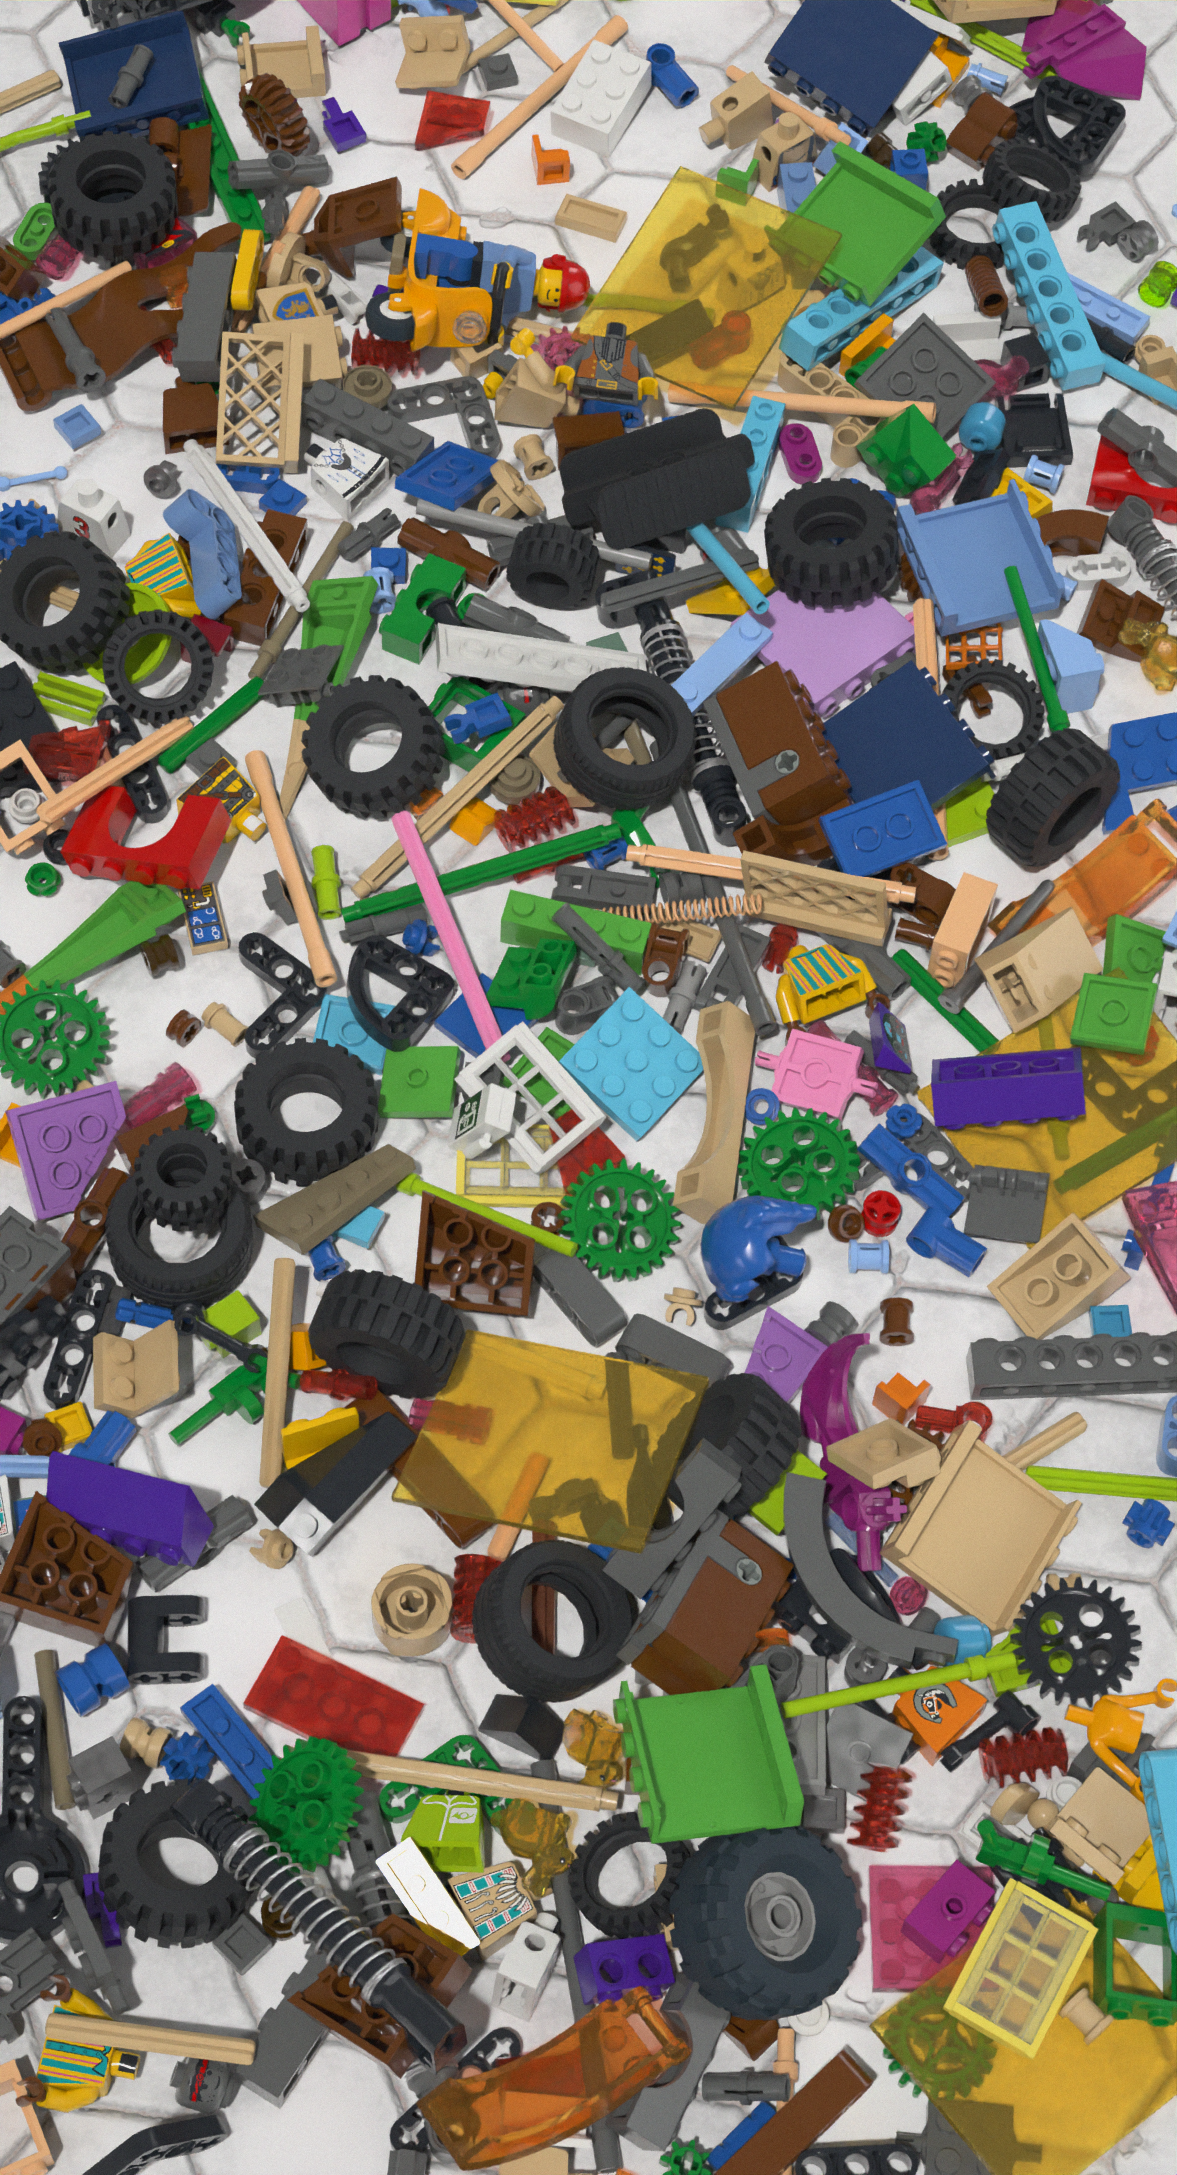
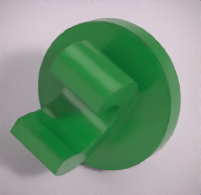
M199 1094L184 1098V1104L188 1109L184 1125H187V1130H193L195 1126L203 1128L204 1133L209 1131L215 1123V1111L211 1104L201 1100Z

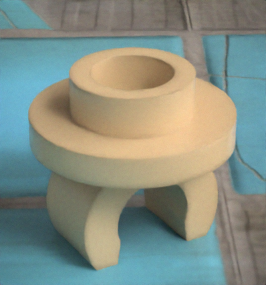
M673 1287L672 1294H664V1300L674 1302L666 1310L665 1318L667 1322H671L673 1312L681 1308L687 1312L686 1325H692L695 1319V1312L691 1305H702V1300L695 1298L696 1291Z
M269 1529L260 1530L259 1535L265 1540L263 1548L251 1547L249 1552L258 1562L265 1563L269 1568H282L292 1557V1540L279 1529L273 1531Z

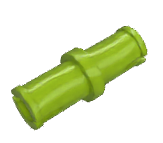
M319 845L311 851L315 875L312 878V886L317 894L318 917L324 920H332L338 918L341 914L338 888L341 886L340 876L336 874L334 848L329 845Z

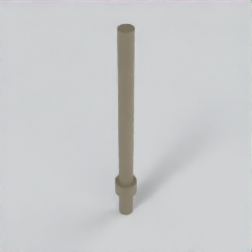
M346 521L341 523L302 586L307 593L306 597L313 580H323L340 553L337 548L339 542L353 532L354 527L351 523ZM290 605L270 639H266L257 652L259 657L248 673L250 679L256 676L262 679L270 664L276 663L279 655L282 653L281 646L302 612L296 611L294 606Z

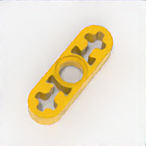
M244 229L231 289L233 310H252L264 252V235L262 230Z

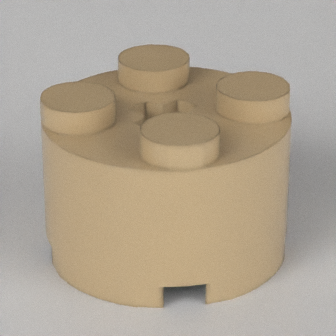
M414 1563L399 1565L387 1571L374 1589L371 1599L372 1623L377 1638L391 1654L396 1656H420L435 1650L447 1640L452 1625V1595L446 1580L440 1574L425 1569V1566ZM413 1607L415 1612L410 1613L406 1609Z

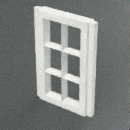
M523 1021L510 1029L454 1078L466 1094L472 1097L487 1087L479 1075L495 1063L512 1083L507 1090L512 1092L518 1090L537 1111L522 1124L513 1116L510 1132L503 1136L537 1176L549 1169L607 1118ZM515 1045L534 1065L519 1079L500 1059ZM538 1072L543 1075L558 1093L543 1107L524 1086ZM563 1099L582 1120L567 1133L548 1114V1111ZM541 1117L560 1138L545 1152L526 1131Z

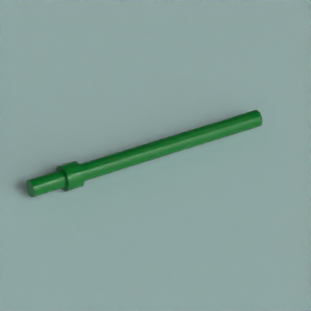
M1009 566L1004 569V574L1049 715L1046 719L1049 729L1052 733L1057 730L1062 731L1063 728L1071 726L1067 711L1062 710L1017 566Z

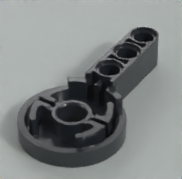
M18 1696L10 1700L5 1706L3 1714L2 1814L0 1816V1943L7 1945L31 1927L43 1942L55 1937L65 1929L61 1921L62 1918L68 1916L65 1905L57 1918L50 1919L48 1917L50 1915L54 1918L61 1911L64 1900L57 1887L63 1882L74 1880L82 1901L85 1897L83 1875L86 1872L77 1846L60 1829V1825L44 1816V1723L38 1703L28 1696ZM30 1714L34 1716L33 1721L27 1726H17L14 1724V1721L20 1715ZM22 1753H30L34 1756L33 1760L27 1765L19 1766L13 1763L14 1759ZM22 1792H29L34 1795L32 1800L26 1805H16L13 1803L14 1798ZM49 1849H50V1850L54 1853V1855L56 1856V1858H57V1860H58V1863H56V1860H55V1858L53 1857V1855L51 1854V1852L49 1851ZM21 1867H30L38 1873L37 1884L26 1893H16L7 1887L8 1876L14 1870Z

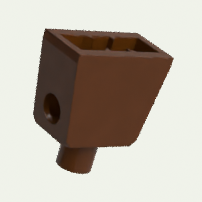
M178 376L174 381L175 388L166 389L163 392V439L165 454L185 452L184 444L190 439H195L205 449L216 447L219 401L212 386L208 383L195 385V382H182L181 377ZM224 425L225 435L228 432V428ZM229 440L226 441L223 444V446L229 445Z

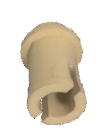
M213 1002L204 1010L201 1016L207 1029L213 1028L234 1047L244 1041L245 1033L249 1027L233 1017L227 1011L225 1004Z

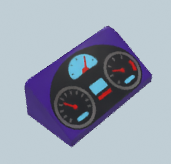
M877 1002L869 1020L874 1065L910 1074L912 1069L905 1025L883 1004Z

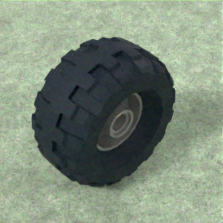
M801 1826L768 1830L760 1828L744 1833L708 1837L698 1845L699 1850L693 1853L692 1857L686 1859L676 1878V1883L680 1887L679 1890L673 1892L670 1898L669 1914L674 1915V1929L669 1931L672 1946L679 1949L683 1960L679 1965L688 1980L697 1982L700 1985L698 1989L699 1994L717 2008L723 2007L725 2011L732 2012V2016L745 2020L759 2019L766 2021L809 2012L821 2006L824 1998L834 1995L849 1975V1970L846 1967L852 1966L853 1961L857 1958L860 1942L856 1940L857 1930L862 1927L861 1909L856 1908L854 1893H857V1889L852 1876L845 1875L840 1866L843 1860L833 1848H829L827 1845H820V1837Z

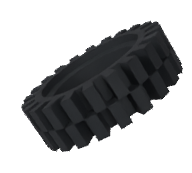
M162 609L138 612V615L130 616L120 626L118 625L106 643L102 659L105 684L109 694L119 704V707L131 713L135 718L139 719L140 717L146 719L147 722L162 721V723L170 722V719L174 718L178 720L184 717V714L195 710L197 704L206 697L208 688L211 687L212 674L214 672L211 649L201 630L186 617H182L172 611H162ZM162 633L178 639L190 654L191 673L187 683L180 691L166 698H151L142 695L130 685L125 674L124 665L128 650L134 642L149 634Z

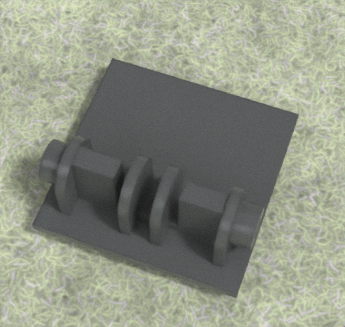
M323 644L315 648L300 650L290 648L283 651L257 692L258 695H267L268 702L270 704L273 703L275 706L300 704L301 702L309 703L311 700L312 702H317L322 696L330 697L334 693L332 691L334 685L333 683H328L326 678L344 649V645L328 646Z
M975 1165L971 1169L970 1183L972 1184L964 1234L1038 1243L1040 1241L1050 1173Z

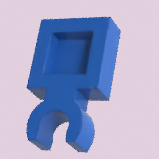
M498 693L465 705L466 714H452L444 719L446 729L450 731L454 744L464 742L474 732L477 733L480 739L512 725L510 715Z

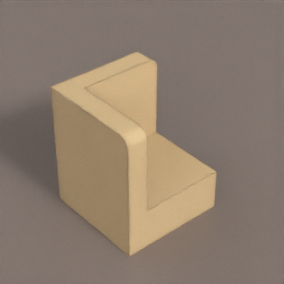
M484 341L472 347H451L450 360L462 376H471L478 379L489 373V355L495 349L503 353V347L500 343L490 347Z
M1173 346L1143 354L1138 371L1177 391V353ZM1149 396L1154 405L1162 404V402Z

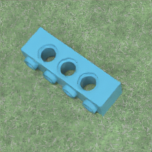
M757 396L752 397L740 434H745L750 439L754 454L753 465L746 468L751 491L750 498L743 508L716 517L715 525L746 533L749 532L779 442L780 431L783 428L785 403Z

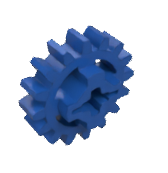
M16 500L14 507H10L7 503H2L3 511L0 512V561L3 559L8 561L13 555L11 551L18 545L21 547L27 544L26 540L35 535L43 538V533L57 531L59 533L54 513L47 514V507L45 505L36 509L34 501H30L27 506H22L21 501Z

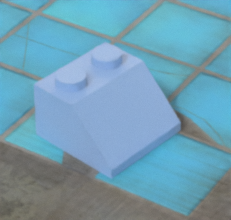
M1048 619L1040 620L1038 635L1062 710L1067 711V714L1092 709L1095 695L1099 693L1100 675L1104 673V661L1101 654L1095 652L1091 640Z

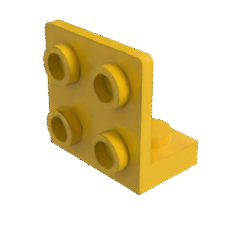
M343 1407L335 1408L328 1411L323 1417L310 1421L308 1419H298L289 1423L286 1428L281 1429L282 1454L286 1471L358 1429L359 1415L356 1407L350 1409Z

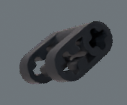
M194 1595L140 1596L128 1601L127 1679L129 1682L139 1685L187 1684L199 1682L204 1678V1657L201 1654L194 1652H164V1627H188L201 1624L204 1621L203 1598Z

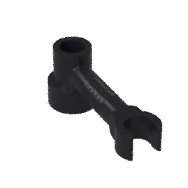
M188 1299L178 1304L173 1315V1321H175V1329L180 1335L190 1336L195 1333L235 1355L238 1360L243 1362L244 1367L248 1371L253 1373L259 1372L260 1366L251 1362L249 1355L258 1353L267 1358L268 1350L263 1345H251L247 1342H242L207 1323L205 1308L196 1300ZM188 1317L192 1319L194 1323L187 1324L183 1321L182 1318Z
M1008 1690L998 1697L993 1704L997 1713L965 1738L959 1739L947 1746L940 1753L943 1756L940 1762L951 1773L961 1766L973 1751L1001 1729L1008 1728L1017 1739H1021L1038 1725L1041 1716L1030 1705H1024L1012 1691Z

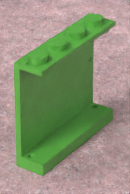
M767 1665L750 1666L748 1684L744 1687L634 1699L633 1692L629 1690L628 1682L621 1681L619 1699H613V1715L616 1724L622 1723L624 1733H621L622 1753L624 1758L631 1759L632 1767L629 1769L630 1786L633 1793L639 1792L641 1802H638L639 1823L641 1828L647 1827L651 1844L744 1833L760 1828L768 1830L800 1826L804 1798Z

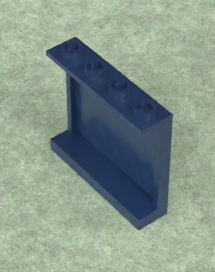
M805 0L769 51L764 63L769 65V71L779 78L785 77L794 83V87L799 93L806 97L812 96L821 102V107L827 113L833 116L838 114L847 121L849 128L862 135L864 133L869 137L939 34L891 0Z
M183 10L58 43L65 61L75 114L88 110L91 114V117L74 121L79 139L80 136L85 137L91 134L100 136L106 131H112L113 134L121 135V131L128 132L134 138L149 135L150 122L160 117L173 119L177 122L178 126L209 119L190 30ZM144 45L153 52V58L143 74L144 81L139 88L135 89L128 107L118 109L108 101V97L119 79L118 72L122 66H126L134 46Z
M912 660L824 722L826 730L822 734L825 740L829 739L839 756L835 763L838 769L842 768L848 776L852 787L847 789L855 803L919 779L932 811H934L985 773L992 780L996 777L990 767L995 762L983 744L976 748L971 741V738L976 735L964 718L957 722L951 714L956 708L944 692L939 696L932 688L937 684L933 676L925 666L919 670Z

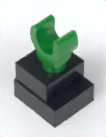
M212 0L196 8V29L204 35L210 31L219 38L226 34L229 42L235 47L239 45V36L237 34L248 32L250 38V26L245 22L236 21V6L230 1Z

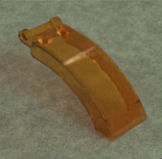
M1155 799L1137 816L1135 814L1129 816L1093 851L1068 871L1053 880L1052 882L1055 885L1054 891L1017 935L1072 907L1091 946L1094 947L1106 939L1107 920L1109 917L1118 914L1132 919L1177 879V858L1147 828L1151 822L1156 821L1177 842V821L1166 811L1167 806L1160 799ZM1031 894L1018 901H1012L987 926L998 935Z
M639 1986L632 1989L615 2003L611 1999L603 2001L564 2032L510 2063L467 2078L453 2080L450 2077L420 2099L416 2105L462 2171L488 2168L541 2151L587 2128L621 2106L668 2068L684 2062L689 2057L691 2048L683 2038L675 2036L652 2005V1996L645 1987ZM632 2014H638L663 2047L654 2055L651 2054L626 2020Z

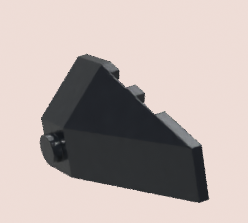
M387 1411L280 1474L254 1505L307 1555L313 1557L418 1437Z

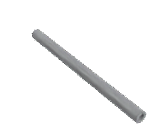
M420 498L416 506V514L512 538H516L519 531H523L524 527L528 525L533 526V524L463 507L451 511ZM591 539L593 541L592 545L597 546L599 550L598 555L600 559L644 570H649L651 567L652 553L631 548L618 550L610 547L606 542Z

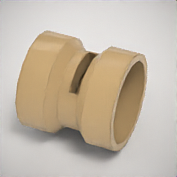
M133 1717L127 1725L119 1748L125 1758H143L146 1766L159 1769L161 1767L160 1761L166 1754L163 1748L170 1738L173 1737V1732L163 1727L153 1730L145 1720Z

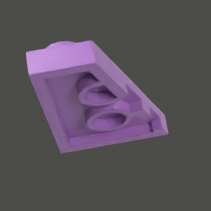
M768 1306L744 1373L759 1376L787 1404H790L802 1389L810 1370L828 1346Z

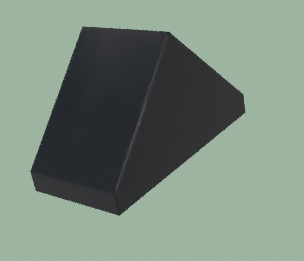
M501 1694L495 1695L478 1728L479 1732L538 1760H554L569 1730L567 1726L533 1697L525 1698Z

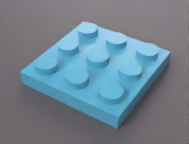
M630 987L626 989L559 1061L583 1091L636 1142L703 1071L700 1053Z

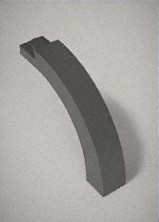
M787 1472L783 1508L786 1545L797 1579L809 1601L821 1617L852 1645L889 1664L911 1670L914 1654L920 1655L921 1661L930 1665L945 1666V1661L954 1663L958 1639L917 1631L894 1623L870 1609L849 1589L832 1562L824 1537L822 1508L826 1491V1480Z

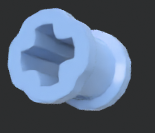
M1032 455L1023 479L1028 483L1031 482L1049 488L1050 493L1055 494L1062 479L1065 465L1059 464L1055 466L1040 461L1038 456Z
M375 567L366 571L363 576H373L378 583L369 611L377 614L392 611L395 608L396 596L392 593L391 587L394 582L393 572L384 567Z
M850 1239L848 1247L849 1273H856L857 1269L880 1270L881 1273L888 1274V1240H882L880 1243H857L856 1239Z

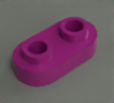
M792 423L783 427L780 431L778 445L788 476L792 481L800 485L809 481L815 483L821 476L822 460L811 430L799 423Z

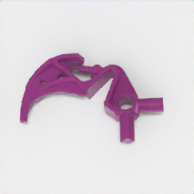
M870 1333L851 1334L837 1342H833L821 1354L810 1370L802 1387L800 1402L801 1436L815 1443H821L823 1457L820 1460V1468L827 1473L823 1480H826L823 1503L828 1504L832 1511L842 1518L844 1525L850 1531H856L857 1560L861 1571L881 1570V1554H879L880 1530H886V1527L891 1522L901 1521L900 1513H907V1506L900 1505V1498H891L888 1486L874 1490L828 1461L827 1446L858 1433L847 1390L848 1371L855 1352L862 1346L870 1344Z

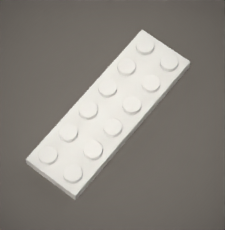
M440 623L437 625L435 635L438 672H444L453 677L464 675L477 677L487 682L504 681L515 683L521 687L537 686L549 688L555 692H573L582 680L604 669L630 667L647 671L644 654Z

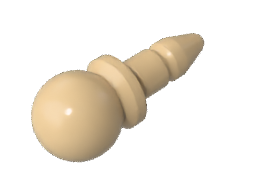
M1038 1799L1029 1806L1027 1818L1034 1829L1037 1830L1041 1827L1046 1829L1059 1813V1809L1049 1799ZM1046 1831L1051 1838H1055L1048 1831ZM1059 1841L1064 1848V1856L1077 1866H1083L1084 1862Z

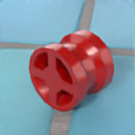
M878 1190L866 1197L861 1214L864 1218V1230L874 1237H885L895 1231L898 1225L901 1205L894 1194Z

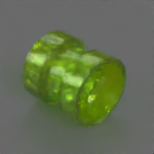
M1167 261L1156 262L1150 269L1149 275L1138 286L1140 298L1152 307H1163L1171 298V292H1174L1177 288V267Z

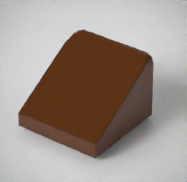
M730 2012V2021L722 2031L749 2059L755 2061L778 2039V2029L780 2028L776 2020H745L732 2016V2012Z

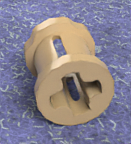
M529 434L516 441L513 446V452L516 457L522 460L525 466L524 473L528 479H541L551 472L554 464L552 459L545 455L540 436Z
M1084 1987L1058 2014L1062 2019L1067 2017L1085 2036L1083 2041L1090 2045L1107 2029L1115 2018L1111 2014L1105 2015L1088 1997L1089 1991Z

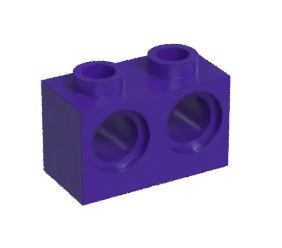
M664 1934L587 1943L573 1956L584 2006L599 2004L601 2009H609L622 2005L625 2002L624 2000L638 1998L640 2004L655 2002L662 1999L663 1993L675 1983ZM638 1964H641L647 1968V1970L650 1973V1978L642 1975V1973L639 1971ZM599 1969L605 1970L610 1975L612 1983L606 1982L601 1977Z

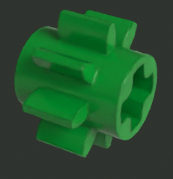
M924 121L915 123V132L908 133L906 140L907 149H924L926 162L939 160L937 152L945 151L947 143L944 131L937 127V122L928 123Z
M691 2140L688 2147L681 2148L678 2143L673 2141L671 2144L672 2156H660L659 2164L668 2168V2171L663 2175H681L679 2170L683 2160L691 2162V2170H689L687 2175H711L709 2170L702 2168V2164L708 2161L710 2154L709 2152L699 2154L694 2149L695 2140Z

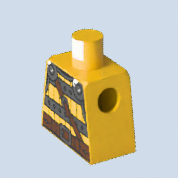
M224 756L176 799L179 815L188 795L220 798L231 819V824L222 841L223 844L231 842L240 832L252 841H255L265 831L266 823L258 818L261 812L258 792Z

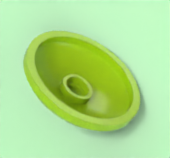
M125 583L129 587L130 599L125 601L130 606L128 617L138 615V612L145 610L146 612L154 611V609L170 611L164 599L154 590L138 583ZM162 633L149 634L141 637L135 645L133 644L130 647L124 665L125 674L130 685L142 681L158 668L167 654L172 636ZM102 652L99 654L101 659L92 665L86 662L83 666L92 677L105 683L102 668Z

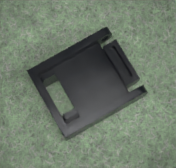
M1049 393L1009 395L1008 410H1005L1003 396L995 397V406L1002 411L1006 420L1000 442L1001 448H1005L1010 455L1005 468L1027 467L1032 455L1038 456L1040 461L1055 466L1059 464L1071 465L1073 449L1063 393L1055 394V408H1050Z

